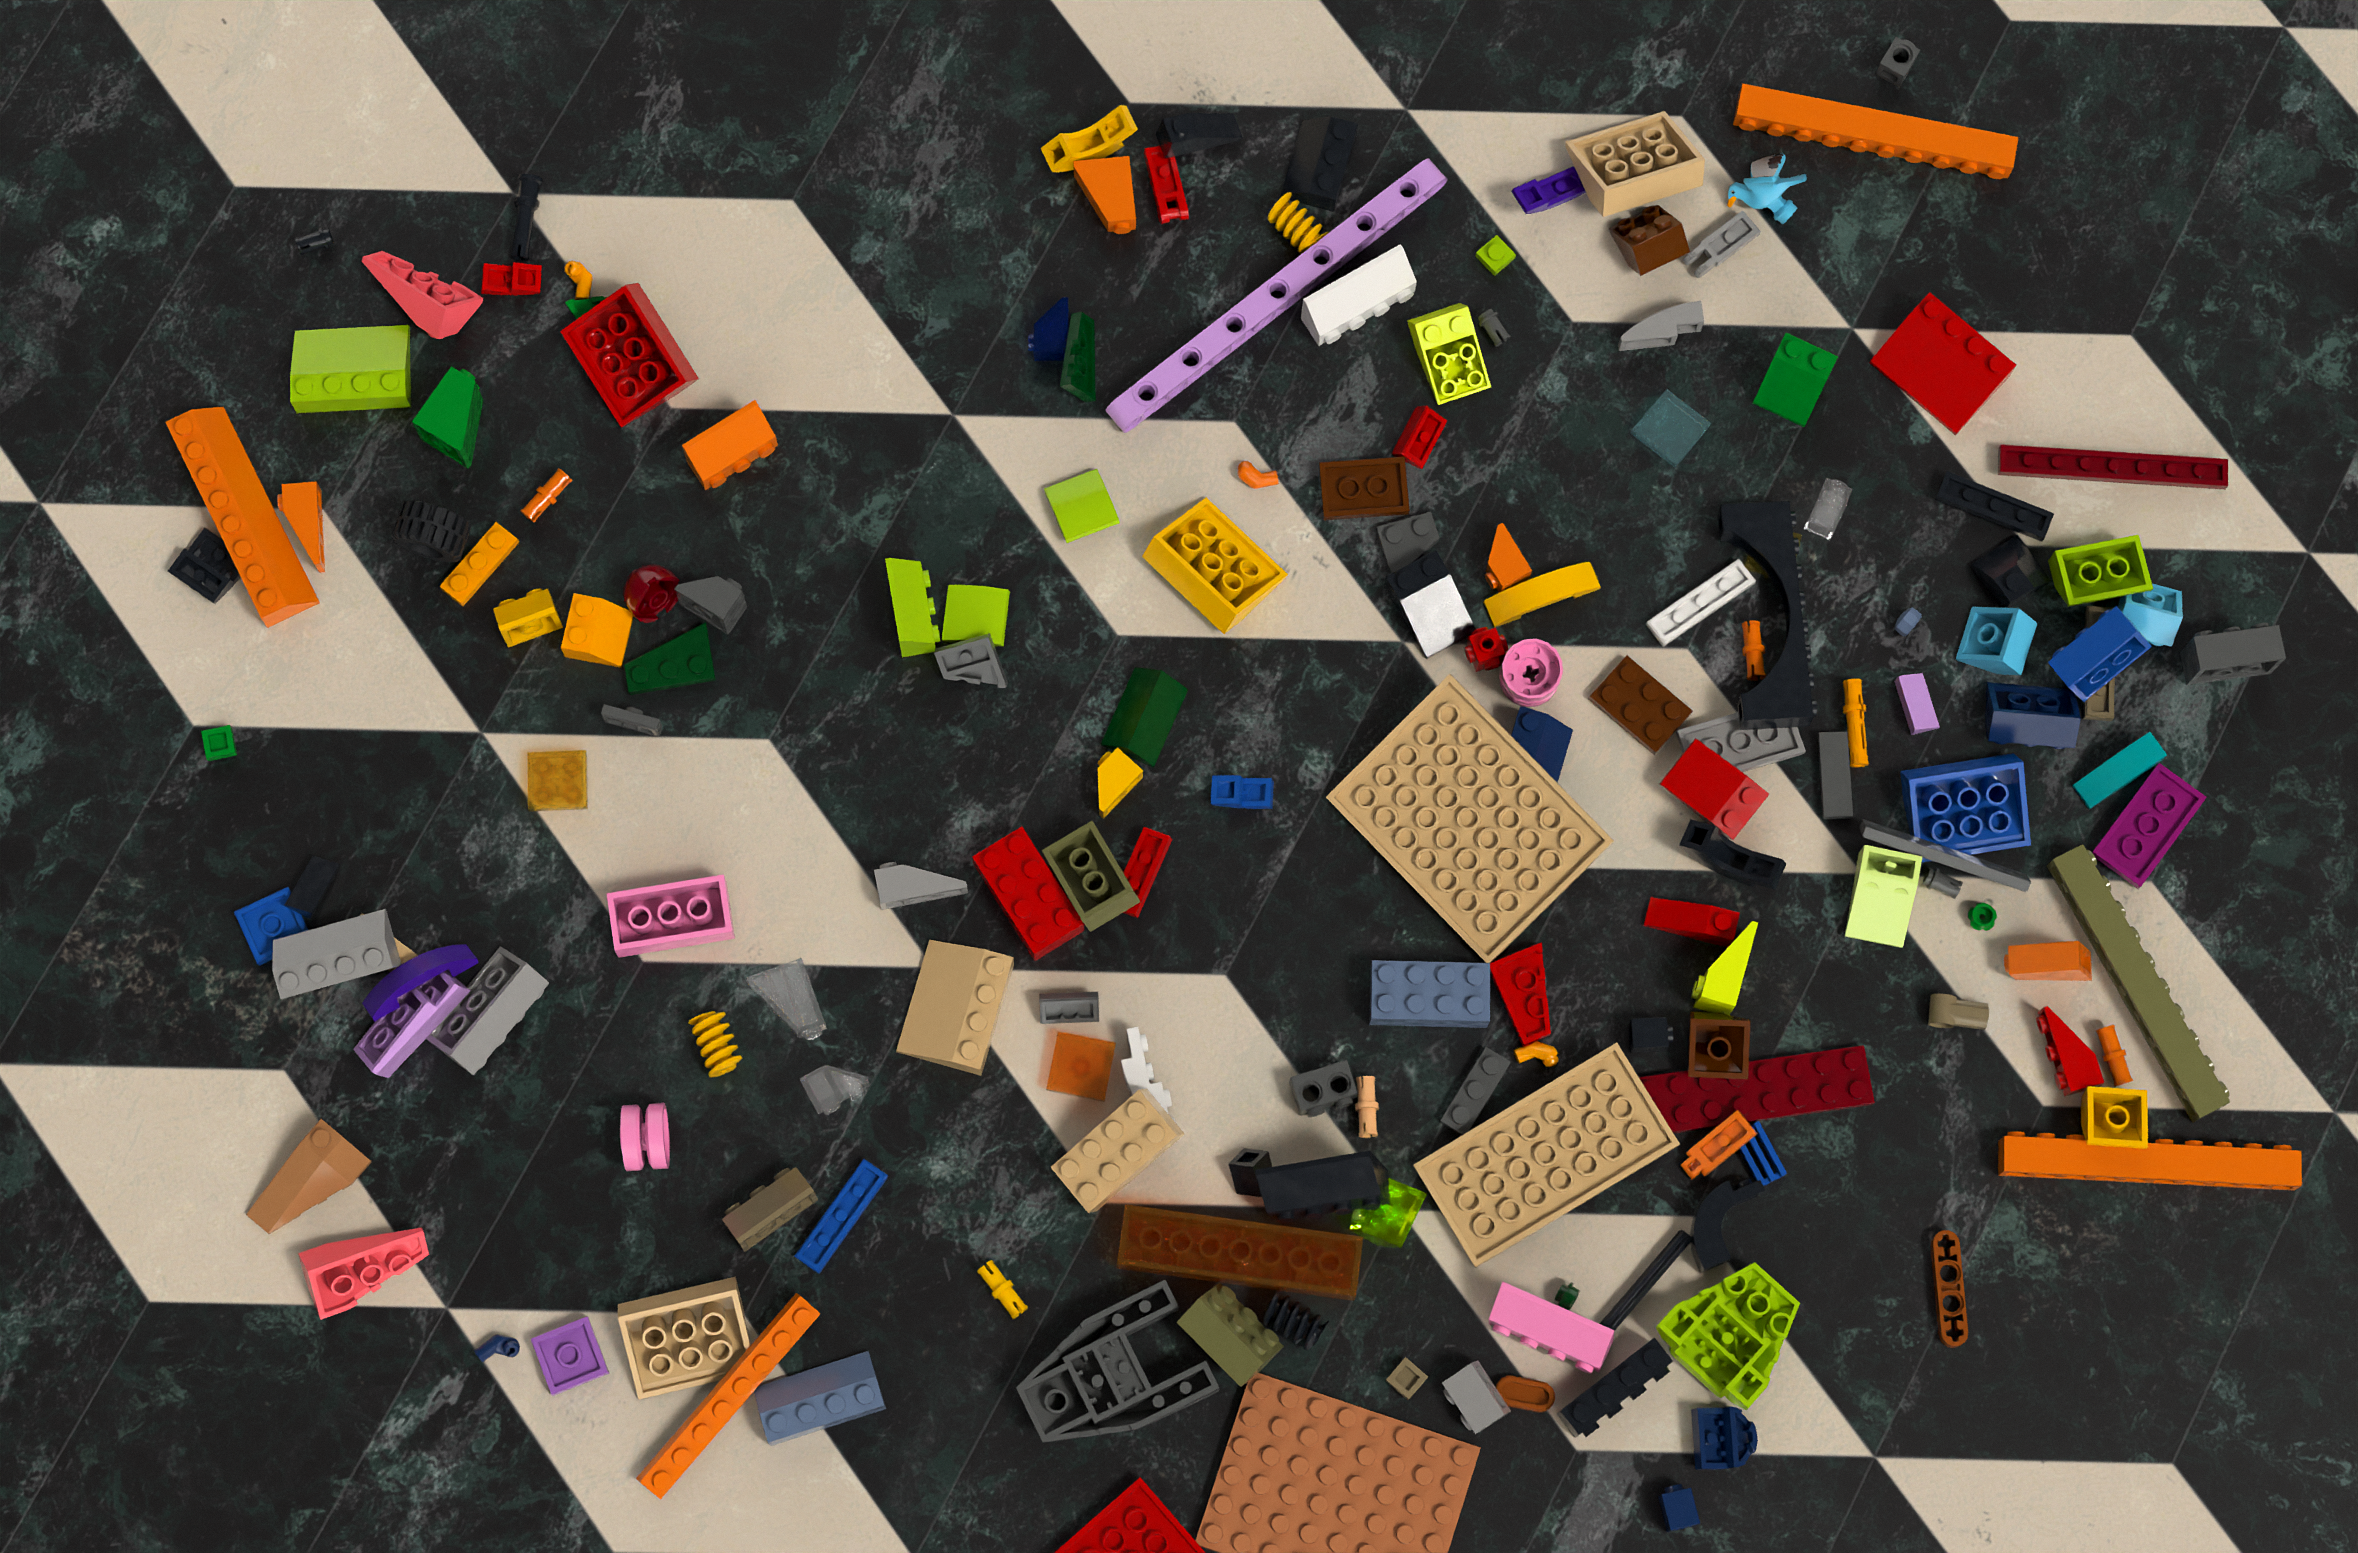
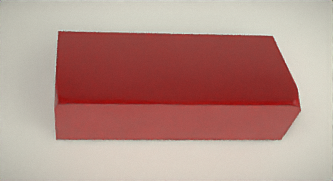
M1427 405L1417 406L1395 445L1392 455L1395 457H1405V462L1423 469L1447 420Z

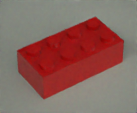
M1023 827L1018 828L972 856L974 867L1034 961L1085 931L1084 923Z

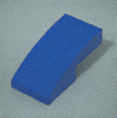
M1241 775L1212 776L1211 805L1247 809H1273L1274 781L1272 778H1242Z

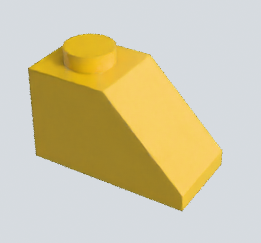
M1118 747L1113 753L1110 751L1106 752L1097 763L1099 765V815L1103 819L1143 778V770Z

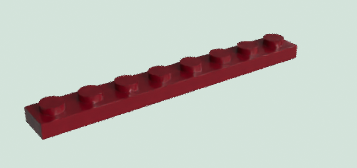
M2000 445L1998 448V475L2226 490L2228 487V459Z

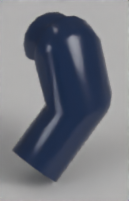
M496 1334L475 1349L474 1352L482 1362L495 1353L507 1357H515L520 1351V1344L513 1337Z

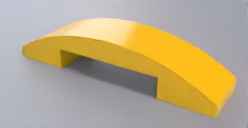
M1585 562L1561 568L1517 584L1484 600L1483 603L1495 628L1520 619L1523 614L1572 596L1577 598L1599 590L1601 586L1591 563Z

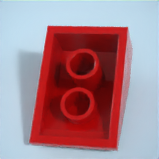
M1696 738L1659 783L1706 823L1716 826L1725 837L1731 840L1735 839L1769 796V793L1751 778Z

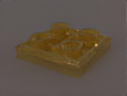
M586 750L527 752L529 812L588 809Z

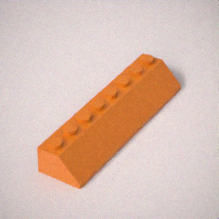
M224 407L191 409L166 421L165 423L266 627L269 628L319 604L317 595Z

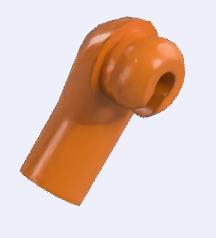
M1243 461L1238 465L1237 474L1239 478L1253 489L1279 484L1276 470L1261 473L1249 461Z

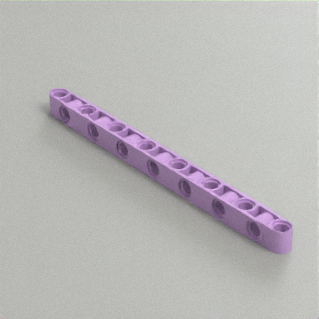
M1429 158L1420 162L1137 381V383L1111 402L1106 408V412L1124 433L1132 430L1413 212L1418 206L1438 192L1447 182V178ZM1408 190L1414 196L1407 198L1402 196L1401 192ZM1367 224L1371 229L1362 231L1357 226ZM1318 257H1323L1328 262L1320 265L1314 260ZM1281 291L1285 296L1277 299L1271 296V293ZM1235 324L1241 327V330L1233 333L1227 327ZM1188 358H1192L1198 363L1195 366L1189 367L1183 362ZM1144 392H1148L1154 397L1149 401H1144L1139 396Z

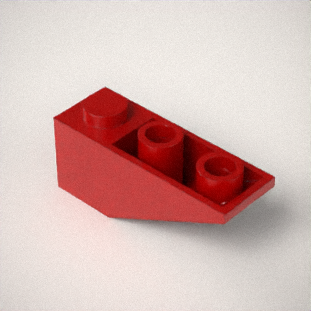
M2048 1006L2043 1007L2038 1012V1017H2036L2037 1027L2041 1034H2045L2047 1045H2045L2046 1055L2050 1062H2054L2057 1072L2054 1074L2057 1088L2063 1091L2064 1097L2084 1092L2087 1086L2100 1087L2104 1084L2096 1054Z

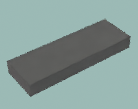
M1819 732L1817 740L1822 819H1851L1853 817L1848 732Z

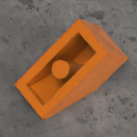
M1503 523L1497 526L1485 574L1489 586L1492 589L1496 588L1500 593L1530 579L1532 573L1531 567Z

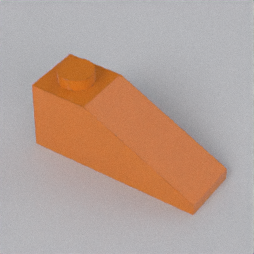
M316 481L282 484V494H278L277 497L279 511H283L319 573L325 572L322 491Z

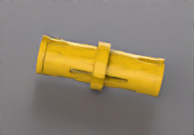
M990 1260L986 1263V1267L983 1265L977 1272L992 1289V1296L995 1299L998 1298L1012 1319H1015L1019 1316V1313L1022 1314L1026 1311L1028 1306L1024 1304L1012 1288L1014 1284L1011 1280L1007 1281L994 1264V1261Z

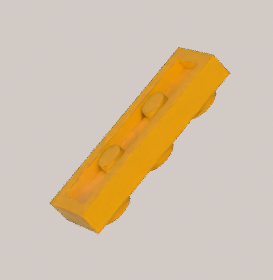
M495 522L440 585L441 590L461 606H464L517 546L519 540Z

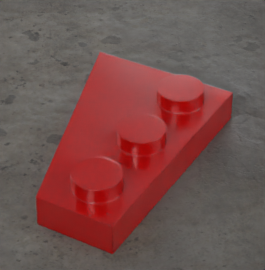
M1542 942L1490 963V974L1522 1046L1551 1034Z

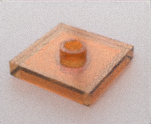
M1058 1032L1046 1091L1105 1102L1116 1043Z

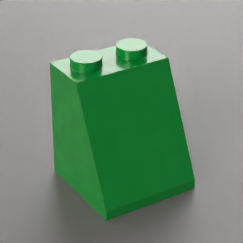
M1785 333L1752 404L1805 427L1838 356L1789 333Z
M451 366L412 423L423 442L469 469L473 459L483 398L479 391L480 387L475 382V376L465 369L458 371Z

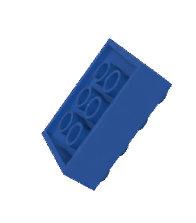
M2014 753L1900 771L1903 802L1910 835L1969 855L2031 845L2024 763ZM1922 857V862L1932 861Z

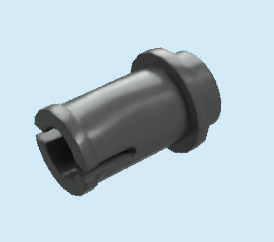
M1489 309L1478 317L1480 321L1478 325L1484 327L1494 342L1495 347L1502 344L1497 333L1500 334L1504 342L1511 336L1498 319V312Z
M1929 868L1923 879V884L1927 885V889L1934 888L1955 899L1961 890L1959 887L1962 886L1963 882L1939 872V868H1935V870Z

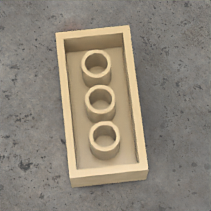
M1139 1089L1053 1164L1051 1168L1088 1213L1096 1212L1185 1134L1148 1089Z

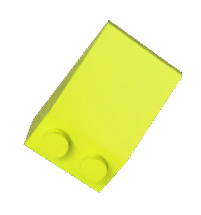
M1752 921L1709 967L1705 975H1699L1691 994V998L1696 999L1693 1008L1710 1013L1730 1015L1737 1003L1758 922Z

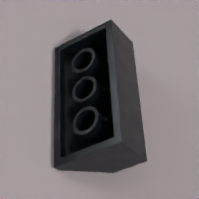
M1371 1151L1255 1170L1266 1212L1280 1224H1290L1299 1218L1320 1219L1324 1214L1330 1213L1346 1215L1350 1214L1352 1210L1361 1208L1376 1210L1381 1205L1390 1204L1388 1169Z

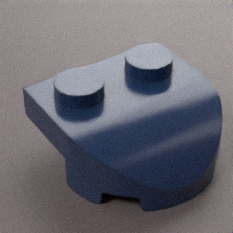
M1736 1407L1691 1409L1695 1470H1724L1740 1467L1746 1464L1752 1453H1755L1758 1443L1756 1427L1752 1421H1748L1741 1413V1409Z

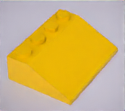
M1207 497L1156 534L1142 555L1155 570L1223 634L1241 622L1288 575Z

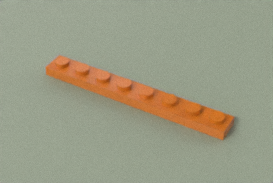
M796 1293L636 1479L661 1500L818 1318L820 1313Z

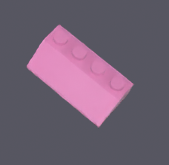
M1502 1282L1488 1319L1489 1325L1493 1326L1492 1331L1505 1337H1509V1334L1521 1338V1344L1532 1349H1536L1537 1346L1548 1350L1547 1355L1562 1362L1567 1358L1576 1362V1368L1592 1374L1593 1370L1600 1373L1614 1340L1615 1330L1505 1282Z

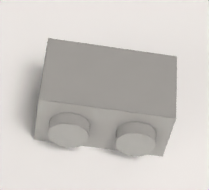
M1478 1360L1470 1363L1442 1382L1446 1388L1443 1390L1446 1398L1452 1405H1457L1462 1413L1460 1418L1468 1430H1473L1475 1434L1511 1412Z

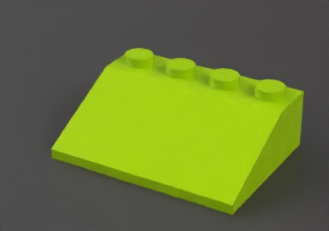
M395 325L295 331L290 372V402L296 413L411 407L410 326Z

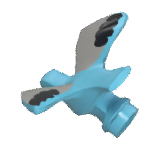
M1783 153L1756 160L1751 163V178H1744V184L1735 182L1729 186L1727 206L1732 207L1736 199H1741L1753 209L1768 207L1774 213V220L1784 224L1793 215L1797 207L1793 204L1792 200H1785L1781 195L1790 186L1805 182L1807 180L1806 174L1790 178H1780L1778 175L1786 159Z

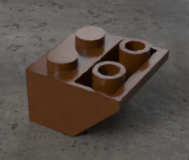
M1659 205L1646 207L1641 213L1631 218L1621 219L1616 225L1609 228L1610 234L1628 266L1640 276L1690 252L1682 223Z

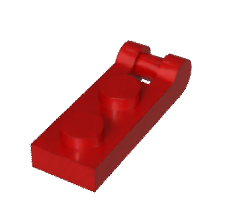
M1160 146L1145 148L1144 157L1160 224L1169 223L1171 219L1177 218L1180 221L1188 220V207L1175 156L1165 159ZM1175 201L1177 207L1168 208L1166 202Z

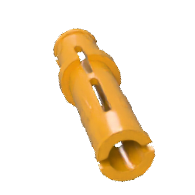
M1848 679L1843 681L1845 694L1843 713L1846 714L1850 767H1865L1869 765L1864 722L1866 705L1863 704L1862 680Z

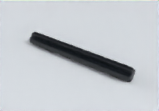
M1679 1230L1599 1324L1616 1330L1692 1241L1691 1236L1685 1231Z

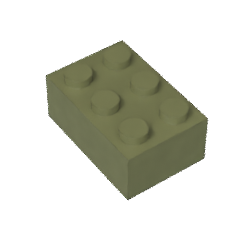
M1093 821L1042 850L1081 920L1090 932L1140 903L1138 896Z
M1218 1283L1198 1298L1177 1321L1240 1387L1259 1373L1284 1347L1279 1342L1278 1336L1270 1329H1266L1258 1321L1256 1314L1251 1309L1244 1307L1236 1299L1235 1293L1221 1283Z

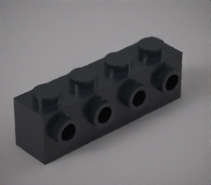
M1654 1337L1560 1410L1557 1415L1575 1438L1582 1433L1587 1437L1600 1427L1597 1423L1599 1419L1605 1415L1610 1419L1621 1411L1623 1406L1620 1403L1630 1396L1632 1400H1635L1647 1390L1644 1384L1653 1378L1657 1383L1671 1372L1667 1366L1673 1360Z

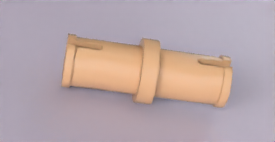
M1363 1076V1079L1362 1077H1357L1358 1103L1355 1104V1111L1358 1112L1359 1118L1358 1134L1361 1138H1371V1135L1376 1137L1378 1136L1376 1111L1379 1110V1103L1375 1100V1077Z

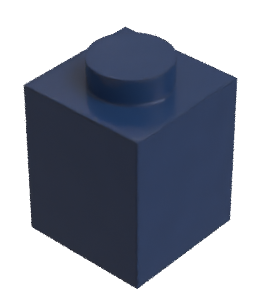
M1682 1484L1664 1488L1665 1494L1660 1495L1658 1499L1667 1533L1700 1524L1691 1488L1683 1489Z

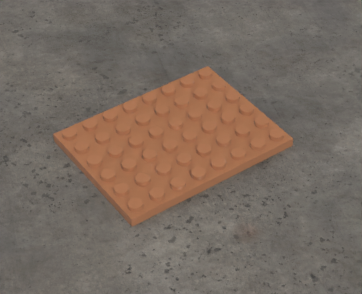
M1257 1373L1247 1383L1195 1541L1200 1547L1217 1553H1448L1481 1448Z

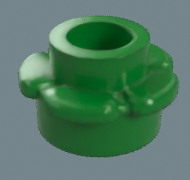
M1977 903L1975 907H1971L1968 911V919L1971 921L1970 925L1975 930L1980 931L1984 929L1988 931L1995 925L1994 921L1997 918V914L1990 905ZM1984 915L1985 919L1981 920L1979 916Z

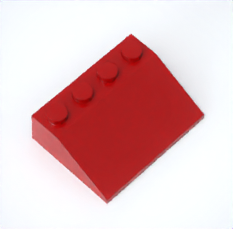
M639 283L624 285L560 331L621 428L699 380Z
M1930 292L1907 316L1869 362L1954 435H1957L2003 385L2017 366Z

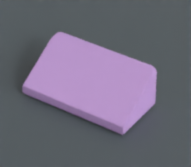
M1923 673L1898 676L1894 682L1911 735L1940 728Z

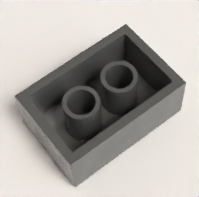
M2269 623L2255 624L2251 626V629L2241 630L2240 627H2230L2224 629L2223 633L2212 634L2210 630L2201 631L2194 634L2195 636L2180 651L2186 685L2271 674L2286 659L2279 625L2269 626Z

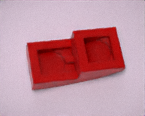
M513 262L512 266L484 263L482 268L481 294H540L542 265Z

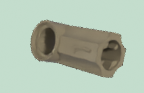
M1932 994L1930 996L1928 1025L1937 1028L1959 1026L1986 1029L1989 1019L1988 1003L1957 1000L1956 996L1949 994Z

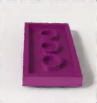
M2158 763L2092 853L2097 860L2139 889L2207 797L2165 766Z

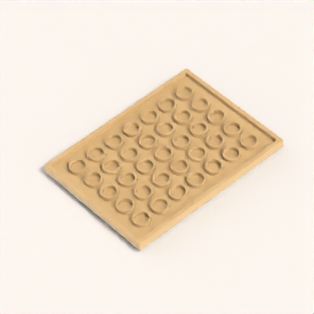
M1451 674L1326 796L1343 816L1486 963H1491L1614 842L1605 830Z

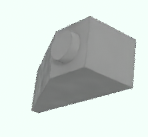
M896 862L882 864L879 866L880 869L874 870L882 910L968 893L966 881L903 864L897 865Z

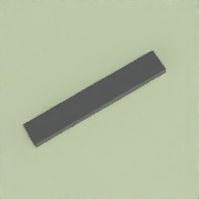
M1862 819L1859 829L1864 838L2024 892H2028L2031 881L2025 873Z

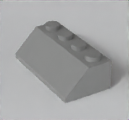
M386 909L273 940L272 971L280 999L402 965Z
M500 946L467 986L471 991L432 1031L426 1040L459 1066L474 1075L486 1064L487 1058L505 1041L506 1035L515 1024L523 1019L525 1012L534 1001L542 996L549 982L528 963Z

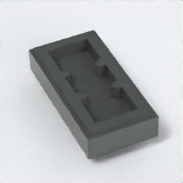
M603 705L601 715L605 723L657 737L660 736L663 727L660 719L643 715V711L633 707H627L624 710Z
M1098 992L1039 994L1040 1024L1099 1022Z

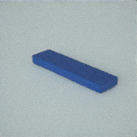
M863 1159L794 1257L820 1274L885 1183L888 1175Z

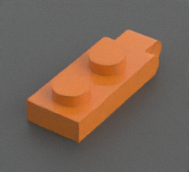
M1737 1110L1686 1152L1689 1158L1680 1166L1691 1180L1700 1173L1705 1177L1758 1133L1742 1113Z

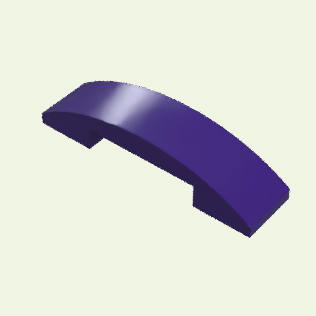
M1574 166L1538 182L1536 179L1513 188L1511 191L1525 214L1538 213L1554 208L1586 193Z
M466 944L445 946L425 952L408 960L385 976L370 991L362 1004L375 1022L401 1007L396 998L446 970L449 971L452 977H455L479 962Z

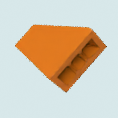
M1130 157L1073 161L1074 178L1107 231L1115 232L1116 234H1126L1131 230H1136Z
M2079 941L2008 946V954L2004 956L2005 971L2009 972V975L2015 980L2092 981L2091 951Z

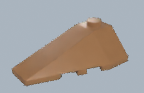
M320 1119L299 1143L246 1215L268 1234H271L299 1217L306 1210L316 1204H321L331 1195L352 1185L370 1165L371 1161L325 1121Z

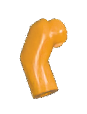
M569 261L565 265V273L577 285L575 299H589L593 281L592 274L580 262Z
M1534 1041L1513 1050L1519 1064L1535 1057L1541 1059L1546 1067H1552L1559 1060L1558 1052L1554 1046L1539 1041Z

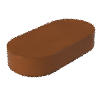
M1505 1376L1496 1384V1389L1508 1407L1542 1413L1549 1410L1555 1401L1553 1388L1545 1382L1516 1376Z

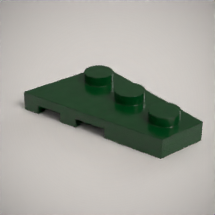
M1083 312L1071 313L1060 386L1086 403L1096 401L1094 320Z
M706 623L624 665L630 695L716 680Z

